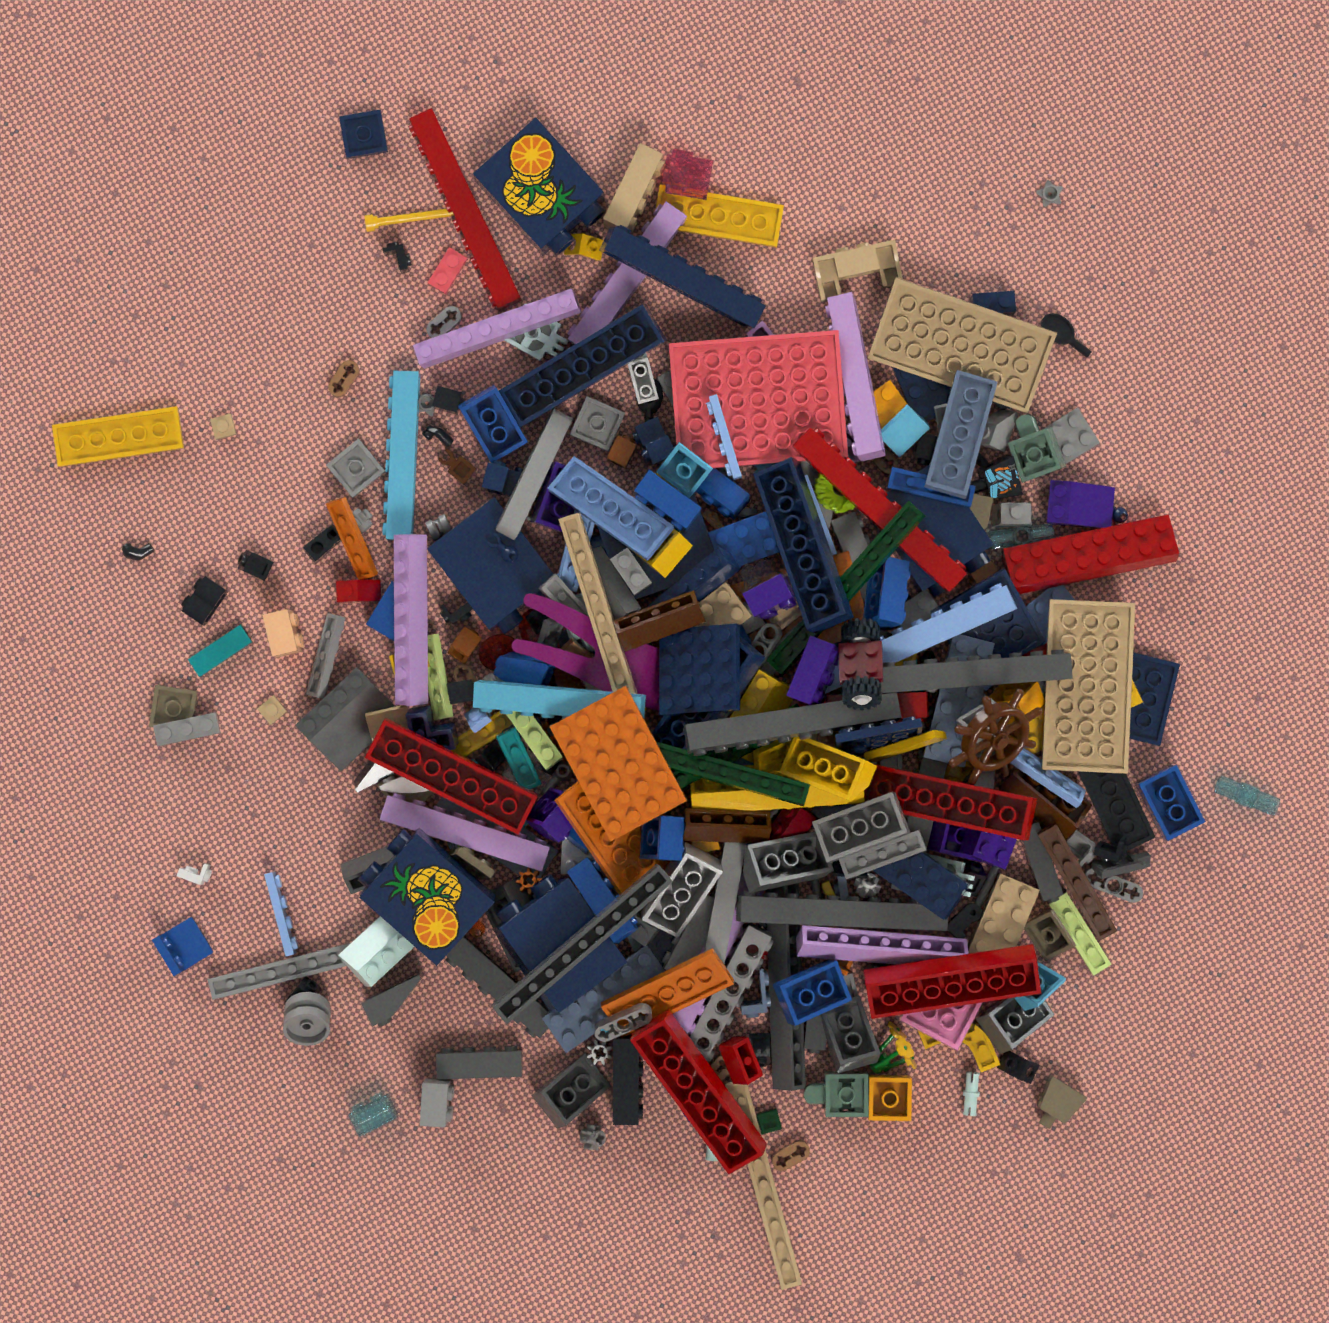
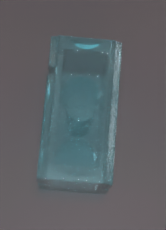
M381 1092L370 1097L371 1102L365 1105L360 1102L351 1107L352 1111L349 1112L348 1116L359 1137L398 1118L399 1114L388 1093L384 1095Z

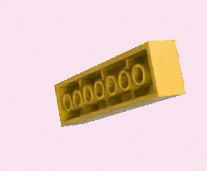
M778 763L763 770L767 773L793 779L779 773L783 763ZM744 765L754 769V765ZM703 778L690 784L692 809L769 811L772 809L803 807ZM810 785L804 807L812 808L815 806L864 803V791L855 799L849 801Z

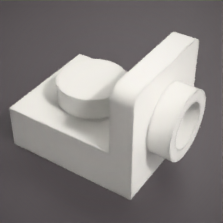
M205 863L200 874H198V869L190 866L179 868L177 877L204 885V882H208L211 877L212 870H209L211 865Z

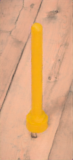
M447 209L380 218L373 216V214L364 215L367 232L375 231L379 226L454 216L453 212L448 213Z

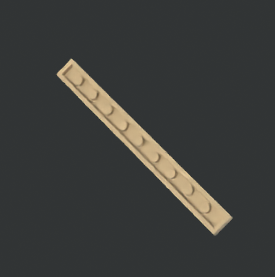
M581 513L560 518L558 520L612 691L615 692L627 686L630 693L637 694L623 646L616 632L612 611Z
M732 1081L725 1083L728 1091L761 1134L748 1085L733 1084ZM765 1150L761 1157L747 1165L780 1286L784 1290L802 1285Z

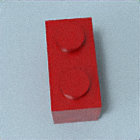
M733 1036L718 1045L733 1084L749 1085L763 1076L749 1037Z

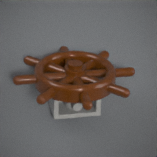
M1022 689L1015 691L1009 703H996L989 696H984L982 698L983 704L956 719L958 725L954 728V731L960 734L962 738V753L950 759L949 766L955 767L967 760L974 767L968 779L969 784H976L982 771L999 769L1001 776L1007 777L1009 775L1007 765L1020 754L1023 748L1033 749L1036 747V742L1028 739L1029 722L1040 716L1042 709L1036 707L1024 714L1017 707L1024 695ZM1014 716L1015 721L1008 724L1011 717ZM984 750L980 757L976 756L977 753Z

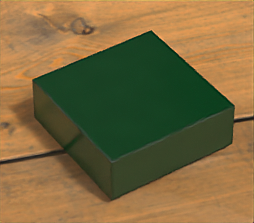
M777 1108L756 1113L762 1135L782 1129Z

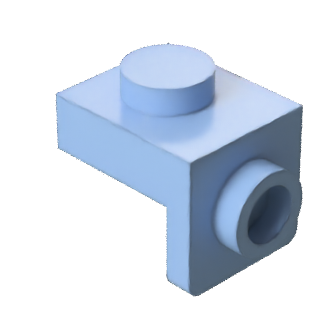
M472 708L464 714L469 727L474 733L492 721L490 718L492 714L490 712H480L479 708Z

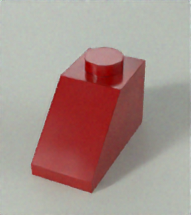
M381 580L336 581L337 602L380 601L382 598Z

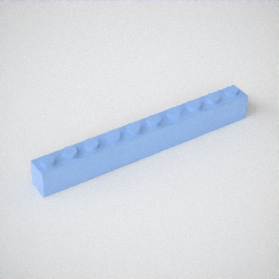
M1001 583L990 587V592L985 595L979 592L970 596L971 601L965 604L959 601L950 605L951 610L943 613L941 609L930 614L931 619L923 621L921 618L912 622L911 628L906 630L903 627L892 631V636L886 639L884 636H880L883 648V663L899 662L1016 610L1017 606L1008 586L1002 587ZM835 666L833 683L831 686H827L825 694L842 687L839 682V666Z

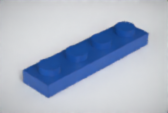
M895 467L891 468L887 489L969 508L972 505L976 487L974 485L969 486L967 497L963 499L925 488L926 474Z

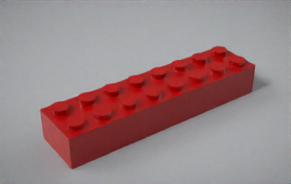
M1169 514L1004 548L1002 561L1004 569L1018 593L1023 594L1177 562L1179 550Z
M387 718L383 720L365 756L366 759L518 835L538 797L537 793Z
M874 764L877 768L870 785L864 790V802L890 792H895L904 815L1029 841L1038 798Z
M1033 944L864 970L871 1019L1041 994L1037 957Z
M669 1009L651 1019L648 1024L634 1030L630 1041L728 1175L764 1154L767 1145L766 1141Z

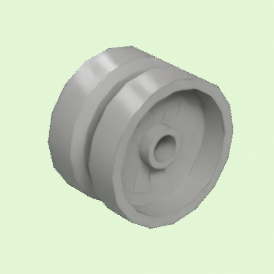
M302 992L291 996L284 1006V1036L289 1041L303 1046L316 1045L323 1042L330 1033V1002L320 994L312 992Z

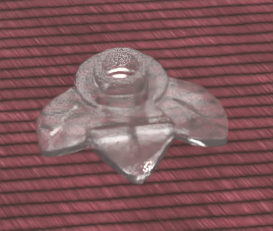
M762 558L754 566L745 565L741 571V578L745 581V590L748 591L782 573L772 571L770 559Z

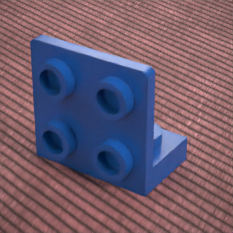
M193 917L186 919L164 934L152 939L173 976L180 974L213 953V949Z

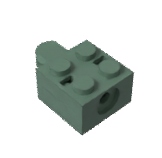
M1027 414L1018 417L1016 427L1020 438L1008 442L1012 456H1014L1022 483L1065 468L1066 465L1053 428H1046L1040 431L1036 418L1033 415Z
M824 1071V1083L808 1084L804 1089L803 1094L807 1103L824 1104V1114L826 1117H869L867 1071H845L838 1074L837 1071Z

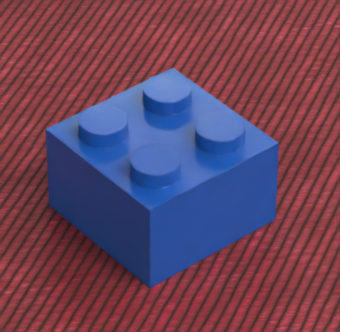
M658 816L643 824L641 828L640 859L682 861V854L684 853V817Z

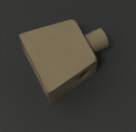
M1050 1074L1037 1105L1041 1110L1045 1111L1039 1123L1048 1129L1051 1128L1056 1119L1064 1124L1067 1123L1086 1101L1087 1097Z

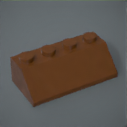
M1015 766L999 786L1005 792L1038 798L1034 818L1045 827L1056 823L1065 840L1078 829L1092 807V804L1083 798L1081 805L1075 808Z

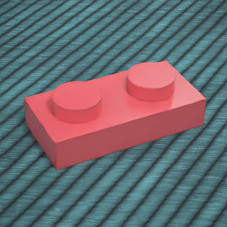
M449 247L429 279L428 284L446 295L468 258Z

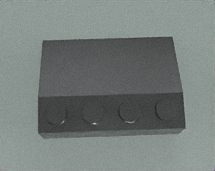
M356 667L295 726L342 772L372 743L365 713L396 706L360 668Z

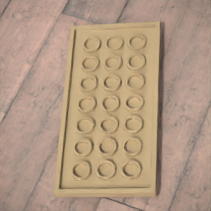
M896 277L868 359L952 387L957 370L997 381L993 402L1028 413L1057 332Z
M1049 599L1047 655H1051V650L1064 649V654L1071 653L1073 679L1045 681L1042 770L1128 774L1135 603Z

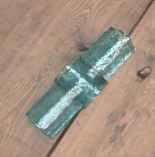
M1052 523L989 531V538L994 544L991 546V550L1052 539L1055 536ZM1018 531L1026 533L1027 539L1025 542L1018 541L1016 537Z
M1220 776L1214 787V793L1232 799L1235 803L1244 807L1255 808L1272 816L1275 815L1280 805L1281 799L1259 791L1260 789L1243 782H1236L1225 776Z

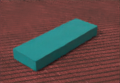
M240 624L189 658L188 661L198 676L202 677L253 643V641Z
M512 727L496 735L495 737L517 783L529 790L541 785L539 776L516 728Z

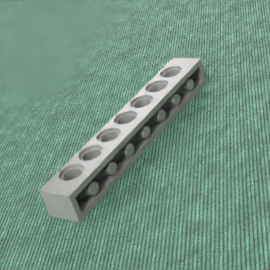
M748 922L742 937L726 964L727 970L739 987L736 990H730L727 987L711 995L706 1002L702 1015L696 1021L697 1025L693 1033L689 1035L708 1063H710L715 1053L712 1050L715 1044L719 1045L725 1033L722 1030L725 1025L729 1026L733 1020L734 1014L732 1012L735 1006L739 1008L744 996L742 993L744 989H749L754 978L751 976L754 970L760 969L764 960L761 958L764 951L768 952L773 944V940H771L772 933L751 922ZM754 944L758 947V951L756 953H749L746 948ZM745 963L749 968L747 971L741 972L737 969V965ZM725 1000L729 1003V1006L721 1009L717 1003ZM710 1019H716L719 1025L711 1027L707 1022ZM705 1037L709 1040V1043L705 1046L700 1045L698 1039Z

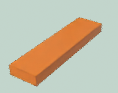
M346 497L327 502V509L358 580L376 576L378 571Z

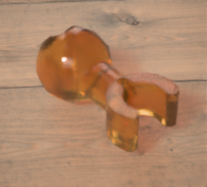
M478 920L469 930L470 934L473 937H481L486 930L484 923ZM477 931L481 932L479 936H476Z

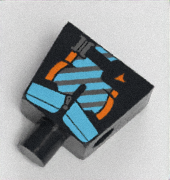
M1007 454L977 469L979 479L970 482V485L976 486L974 494L982 491L983 496L992 497L993 499L1023 495L1014 456Z

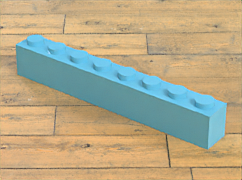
M393 370V376L389 377V388L393 389L392 397L388 399V409L392 410L391 418L387 420V430L391 431L390 439H387L386 451H390V457L385 463V472H389V480L385 481L384 492L388 493V502H384L383 513L387 514V523H383L382 533L386 535L388 541H394V535L414 533L419 422L418 401L420 398L421 377L419 371Z
M478 680L474 682L473 707L479 708L480 712H492V709L500 710L501 714H513V711L521 712L522 716H533L534 713H538L543 718H554V715L562 716V719H565L613 692ZM631 693L644 718L646 695Z

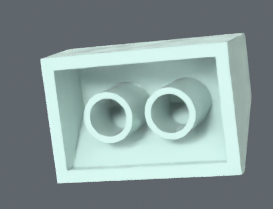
M380 916L338 956L365 987H372L415 946Z

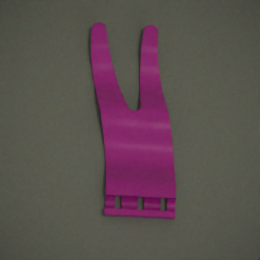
M532 593L526 594L523 599L526 606L550 617L576 634L595 649V656L587 658L545 644L515 639L512 642V649L516 653L524 654L555 666L602 691L613 692L590 618L552 599ZM645 644L636 649L624 651L637 694L646 695L645 707L659 712V648Z

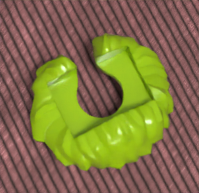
M818 473V478L815 479L814 492L819 500L818 503L822 504L825 509L832 510L835 513L853 510L855 506L845 496L835 494L833 485Z

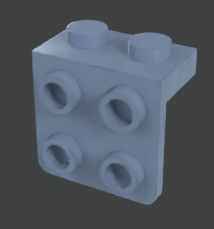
M762 966L758 970L760 1000L742 1001L740 1005L741 1014L746 1015V1018L759 1017V1013H767V1007H771L769 991L766 992L765 986L769 985L768 972Z

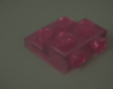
M672 149V154H667L665 167H669L668 172L664 171L662 184L666 185L665 193L707 200L713 160L693 157V152Z

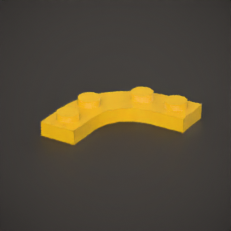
M972 1023L963 1043L972 1051L980 1072L1000 1065L990 1039L983 1030ZM917 1030L925 1049L941 1043Z

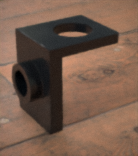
M1011 1051L1003 1053L1000 1065L997 1068L1021 1081L1031 1084L1040 1065ZM1032 1067L1030 1075L1026 1077L1028 1069Z

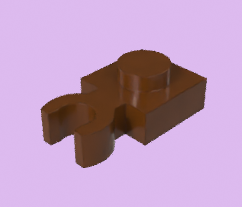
M446 449V453L450 455L449 460L444 461L442 458H439V462L445 466L449 465L450 469L447 472L465 485L477 468L461 455L456 460L453 452Z

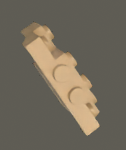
M895 240L869 245L868 242L856 245L857 248L849 250L848 247L837 249L836 253L812 258L820 301H828V297L841 295L839 281L879 273L883 289L892 287L896 277L903 279Z

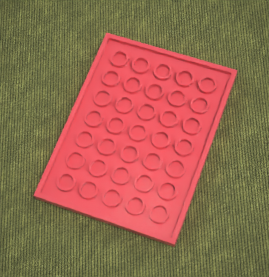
M839 330L669 343L676 445L680 442L712 468H724L725 464L728 463L726 455H721L718 445L722 443L720 435H715L712 423L716 422L714 414L709 415L706 405L707 402H710L709 396L715 394L718 396L739 466L776 464L790 457L799 462L806 461L792 446L810 427L813 430L818 428L825 435L823 439L828 444L833 442L841 450L839 454L843 458L848 457Z

